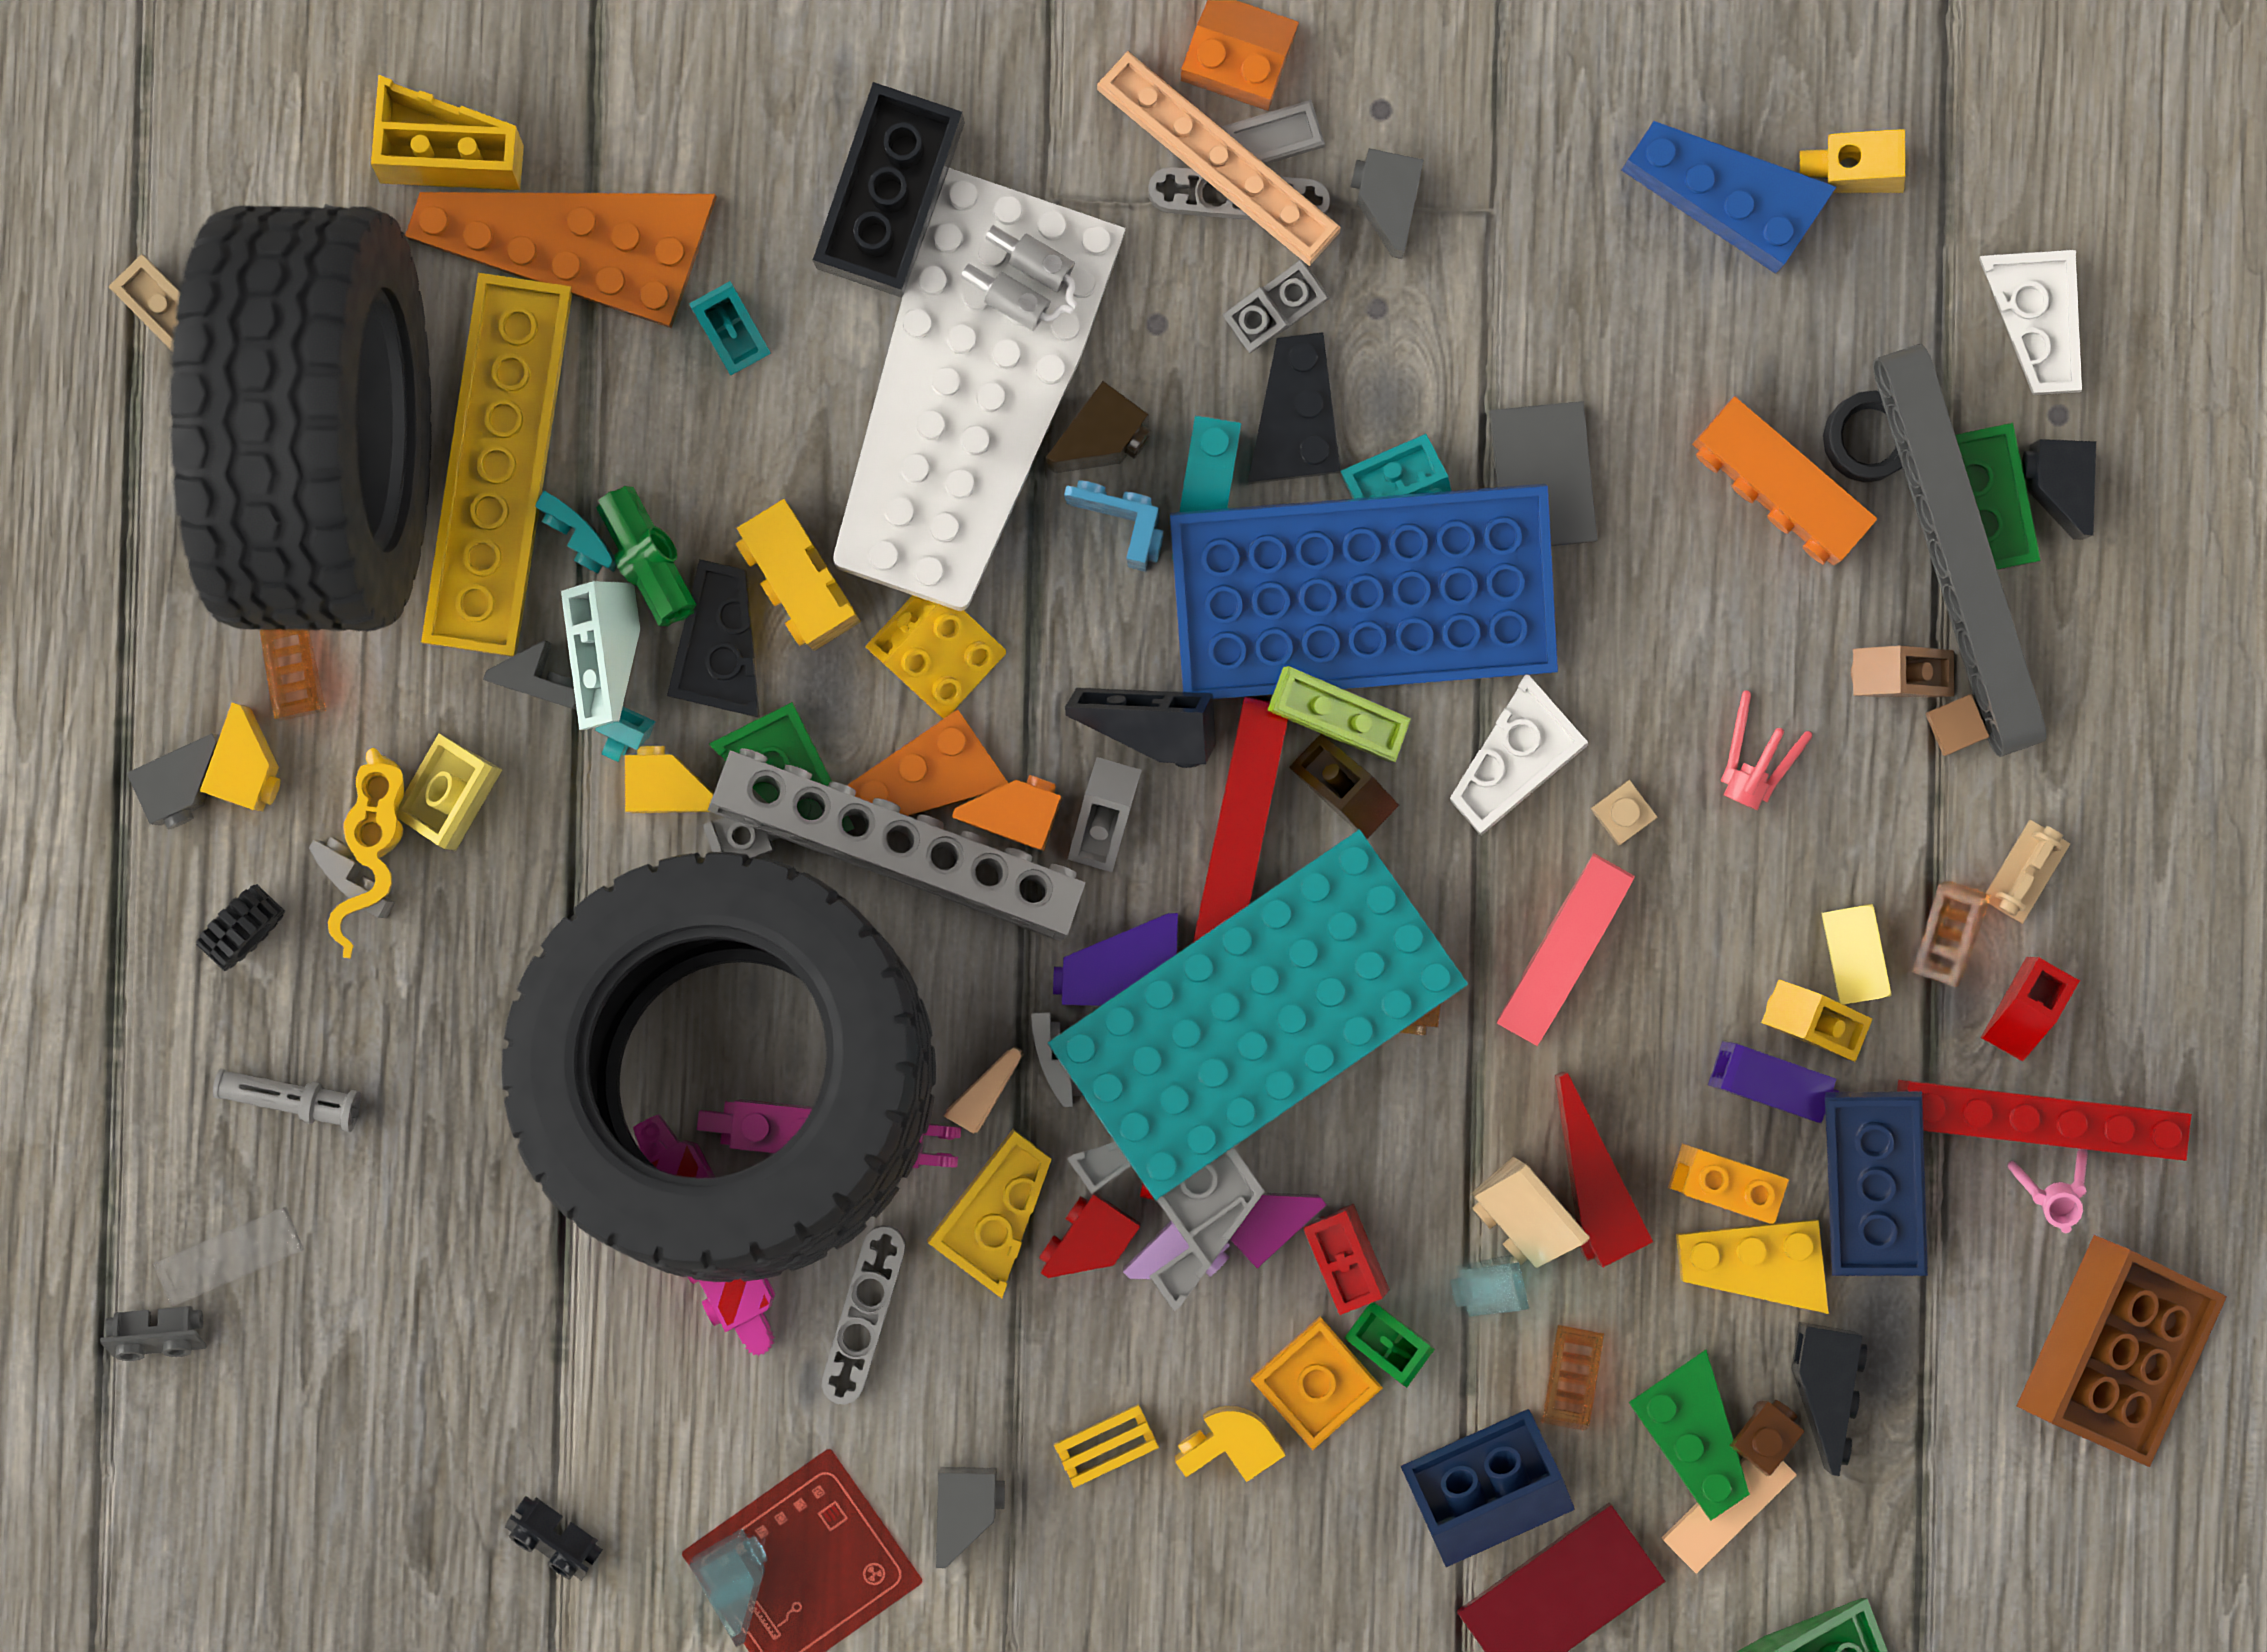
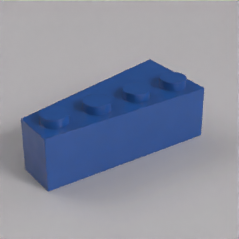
M1653 121L1621 170L1775 274L1787 262L1836 189V186Z

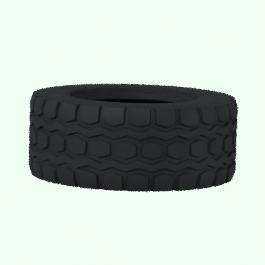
M234 206L216 212L200 228L185 266L184 282L181 283L176 310L177 326H174L171 355L173 374L170 375L169 414L172 417L170 450L171 465L174 466V497L177 515H180L179 530L185 557H188V568L196 590L199 591V598L206 610L212 613V617L216 621L237 629L375 631L390 626L403 613L404 606L407 605L413 589V580L416 579L421 557V546L423 545L425 534L426 505H428L430 487L429 464L432 444L430 415L432 408L427 332H425L421 291H419V280L408 241L404 232L401 231L400 225L390 214L371 207Z
M709 852L702 858L698 853L677 855L658 861V866L655 867L648 863L632 869L615 878L613 886L607 888L603 885L588 895L573 908L575 914L570 919L564 917L541 944L543 948L539 957L533 956L517 988V991L521 994L518 1001L512 1002L504 1039L509 1041L508 1048H504L502 1051L501 1066L502 1089L508 1091V1096L504 1099L507 1119L513 1137L520 1141L518 1150L525 1166L534 1180L542 1184L543 1193L563 1215L570 1220L572 1219L577 1224V1227L592 1238L648 1266L681 1277H693L695 1280L733 1282L736 1279L753 1281L779 1276L788 1268L791 1271H795L811 1265L826 1257L827 1251L832 1247L838 1250L853 1240L867 1228L865 1222L871 1216L877 1218L890 1204L900 1190L897 1184L901 1178L908 1177L923 1144L919 1140L922 1134L927 1133L934 1104V1096L931 1094V1090L936 1084L935 1048L931 1045L933 1034L924 1002L919 998L918 988L900 957L897 956L893 948L849 901L838 895L834 889L806 872H797L790 865L760 856L749 859L747 854L734 852ZM741 962L762 964L780 969L802 980L812 995L820 1013L826 1041V1063L821 1089L815 1105L804 1124L789 1142L774 1155L741 1172L715 1178H688L659 1171L646 1158L633 1139L625 1120L620 1096V1073L625 1048L636 1023L644 1011L664 990L678 980L698 970L714 965Z

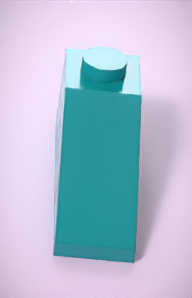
M1195 415L1179 512L1228 508L1241 423Z

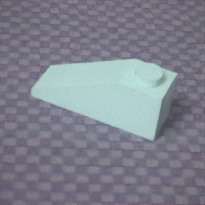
M592 581L561 591L579 730H588L620 720L640 633L635 586L631 583Z

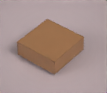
M1971 694L1925 713L1943 756L1989 737Z

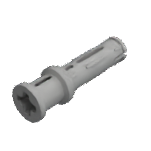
M225 1069L218 1071L213 1086V1097L217 1099L223 1098L258 1107L299 1114V1119L303 1120L304 1123L313 1124L317 1120L341 1125L342 1131L351 1132L354 1129L361 1104V1093L357 1090L343 1093L324 1089L322 1084L318 1082L307 1083L303 1087L267 1078L229 1072ZM245 1089H252V1090H256V1091H261V1092L276 1094V1095H279V1096H273V1095L263 1094V1093L254 1092V1091H249V1090H245Z

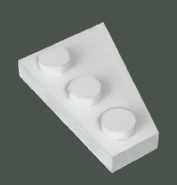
M2076 250L1980 256L1979 260L2032 394L2081 392Z
M1525 675L1508 706L1498 718L1494 729L1483 747L1478 751L1451 795L1450 801L1482 836L1586 748L1588 741L1529 675Z

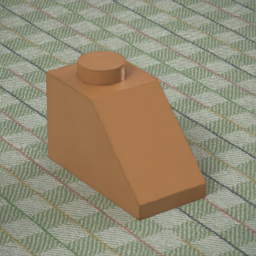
M1910 646L1853 649V664L1851 667L1853 696L1954 697V650Z

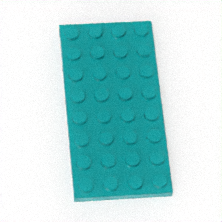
M1359 829L1049 1041L1048 1045L1156 1201L1465 988L1468 983Z

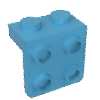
M1078 480L1077 487L1066 486L1064 497L1068 505L1135 521L1126 557L1128 568L1146 572L1149 561L1158 562L1164 535L1163 530L1157 529L1160 518L1159 508L1152 506V498L1132 492H1124L1123 499L1109 496L1105 492L1106 487Z

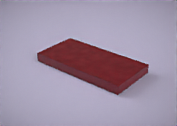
M1609 1502L1457 1610V1613L1484 1652H1568L1666 1581Z

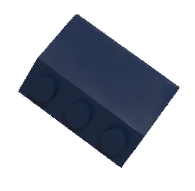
M1529 1409L1401 1466L1445 1567L1575 1510L1563 1477Z

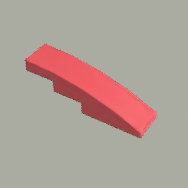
M1593 853L1547 929L1546 936L1500 1013L1497 1024L1532 1044L1539 1045L1610 924L1635 878L1634 875Z

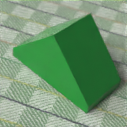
M1375 1302L1368 1304L1344 1337L1406 1388L1435 1350L1429 1341Z

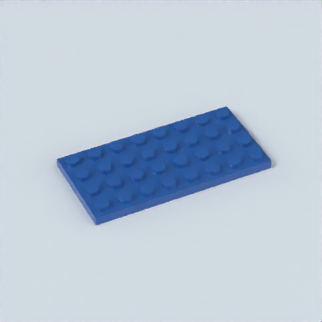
M1546 484L1170 513L1183 692L1213 693V699L1272 695L1283 667L1287 666L1341 689L1558 672L1548 486Z

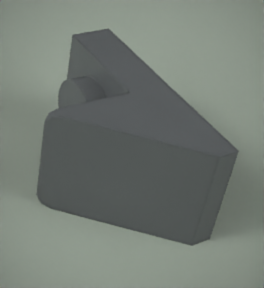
M546 640L535 644L485 672L483 678L485 681L577 710L573 679L553 672H548L546 680L541 679L551 648V643Z

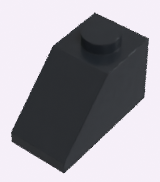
M2039 439L2030 444L2029 451H2025L2022 458L2024 479H2028V492L2072 539L2083 540L2093 536L2096 441Z

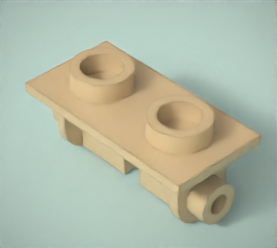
M2030 819L1982 900L2023 924L2070 846V843L2062 839L2063 835L2048 826L2044 828Z

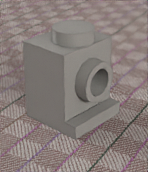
M724 817L702 824L712 852L747 854L749 859H754L755 857L776 851L772 841L779 837ZM739 827H746L751 833L749 842L744 845H739L734 840V832Z

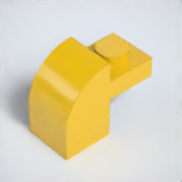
M1222 1406L1211 1409L1203 1414L1204 1421L1211 1432L1204 1435L1201 1430H1198L1180 1442L1178 1447L1181 1452L1175 1455V1462L1184 1476L1188 1477L1225 1451L1244 1480L1248 1482L1286 1455L1272 1431L1258 1415L1245 1408Z

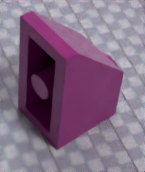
M1264 1192L1230 1240L1258 1269L1327 1204L1319 1195Z

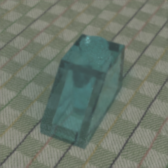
M1510 1254L1455 1266L1458 1278L1450 1280L1454 1303L1456 1307L1464 1306L1465 1312L1469 1317L1529 1309L1519 1262Z
M743 1529L693 1556L689 1564L736 1647L743 1644L748 1635L765 1573V1567L762 1563L767 1561V1556L757 1538L752 1536L748 1539Z

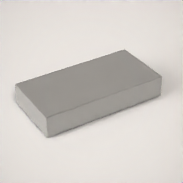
M1312 100L1222 126L1225 132L1265 165L1325 146Z

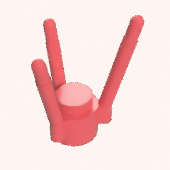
M1745 690L1742 693L1728 764L1720 781L1728 784L1723 794L1724 796L1758 811L1762 800L1768 803L1774 788L1811 740L1812 733L1810 731L1804 732L1769 777V774L1765 773L1784 735V730L1777 728L1765 747L1756 767L1743 763L1740 771H1738L1737 768L1751 699V692Z

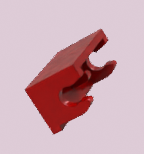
M1354 1203L1339 1209L1336 1213L1329 1216H1321L1303 1227L1339 1316L1384 1298L1390 1289Z

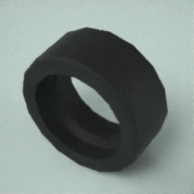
M1879 391L1858 392L1837 405L1827 418L1823 432L1824 449L1832 466L1845 477L1860 482L1880 481L1903 468L1897 447L1895 446L1891 455L1882 462L1866 464L1850 456L1843 443L1842 434L1845 423L1853 414L1860 410L1873 409L1881 411L1886 415Z

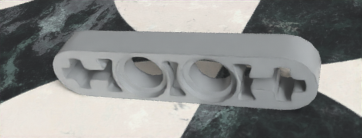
M1162 168L1155 172L1150 179L1148 186L1149 199L1159 211L1174 214L1253 220L1229 199L1221 206L1214 207L1207 204L1203 199L1202 192L1209 182L1193 169ZM1281 177L1303 196L1305 191H1313L1314 199L1322 201V206L1318 205L1316 207L1324 214H1327L1330 196L1323 184L1312 179ZM1171 178L1175 180V187L1190 189L1189 179L1198 180L1195 189L1196 205L1187 204L1189 194L1178 193L1174 195L1173 201H1164L1163 193L1157 192L1156 187L1164 186L1166 179Z
M881 1225L875 1227L867 1234L862 1244L822 1377L824 1394L830 1401L836 1404L845 1405L854 1402L861 1395L866 1384L906 1249L904 1236L898 1229L892 1226ZM884 1234L892 1236L891 1244L898 1247L897 1253H889L883 1264L882 1269H892L890 1278L879 1271L863 1270L865 1261L874 1266L878 1250L871 1247L872 1240H881ZM875 1279L882 1284L884 1297L881 1302L876 1305H866L859 1299L857 1290L863 1280ZM853 1324L865 1326L871 1336L869 1345L862 1350L849 1348L844 1341V1332L847 1327ZM838 1351L850 1359L865 1360L863 1368L854 1363L850 1380L857 1383L856 1389L848 1388L844 1395L837 1393V1384L830 1382L832 1375L839 1376L846 1361L836 1360Z

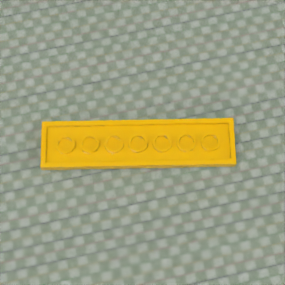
M478 273L421 643L510 657L517 655L539 509L535 505L543 489L572 301L571 286Z

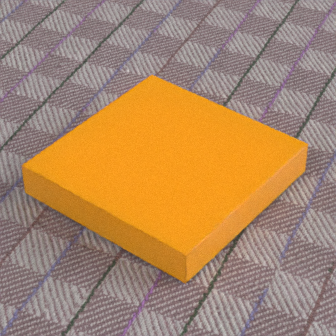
M1321 1316L1250 1377L1255 1386L1312 1451L1383 1389L1380 1383Z

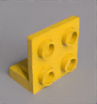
M914 595L904 603L865 646L943 719L959 706L1006 654L1005 648L965 610H954Z

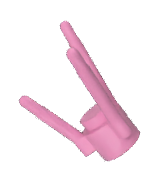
M2078 1149L2074 1181L2071 1185L2062 1182L2053 1183L2045 1190L2040 1189L2016 1162H2009V1170L2032 1195L2033 1201L2041 1205L2048 1222L2055 1227L2061 1228L2063 1233H2069L2072 1230L2071 1226L2081 1219L2083 1213L2080 1198L2086 1193L2084 1182L2088 1150Z

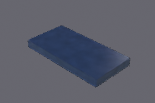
M1922 1091L1826 1092L1825 1108L1832 1276H1928Z

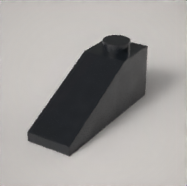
M1076 688L1065 706V715L1158 762L1175 763L1176 766L1182 768H1192L1200 764L1206 765L1216 745L1213 693Z

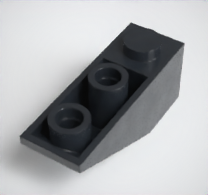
M1799 1322L1791 1369L1824 1469L1834 1476H1840L1841 1465L1847 1466L1851 1457L1852 1439L1851 1437H1846L1849 1418L1855 1419L1858 1413L1860 1393L1854 1390L1857 1372H1863L1866 1365L1867 1345L1861 1344L1863 1336L1855 1331Z

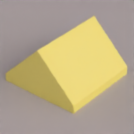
M438 734L404 793V797L398 807L397 818L436 845L448 850H457L503 769L447 737Z

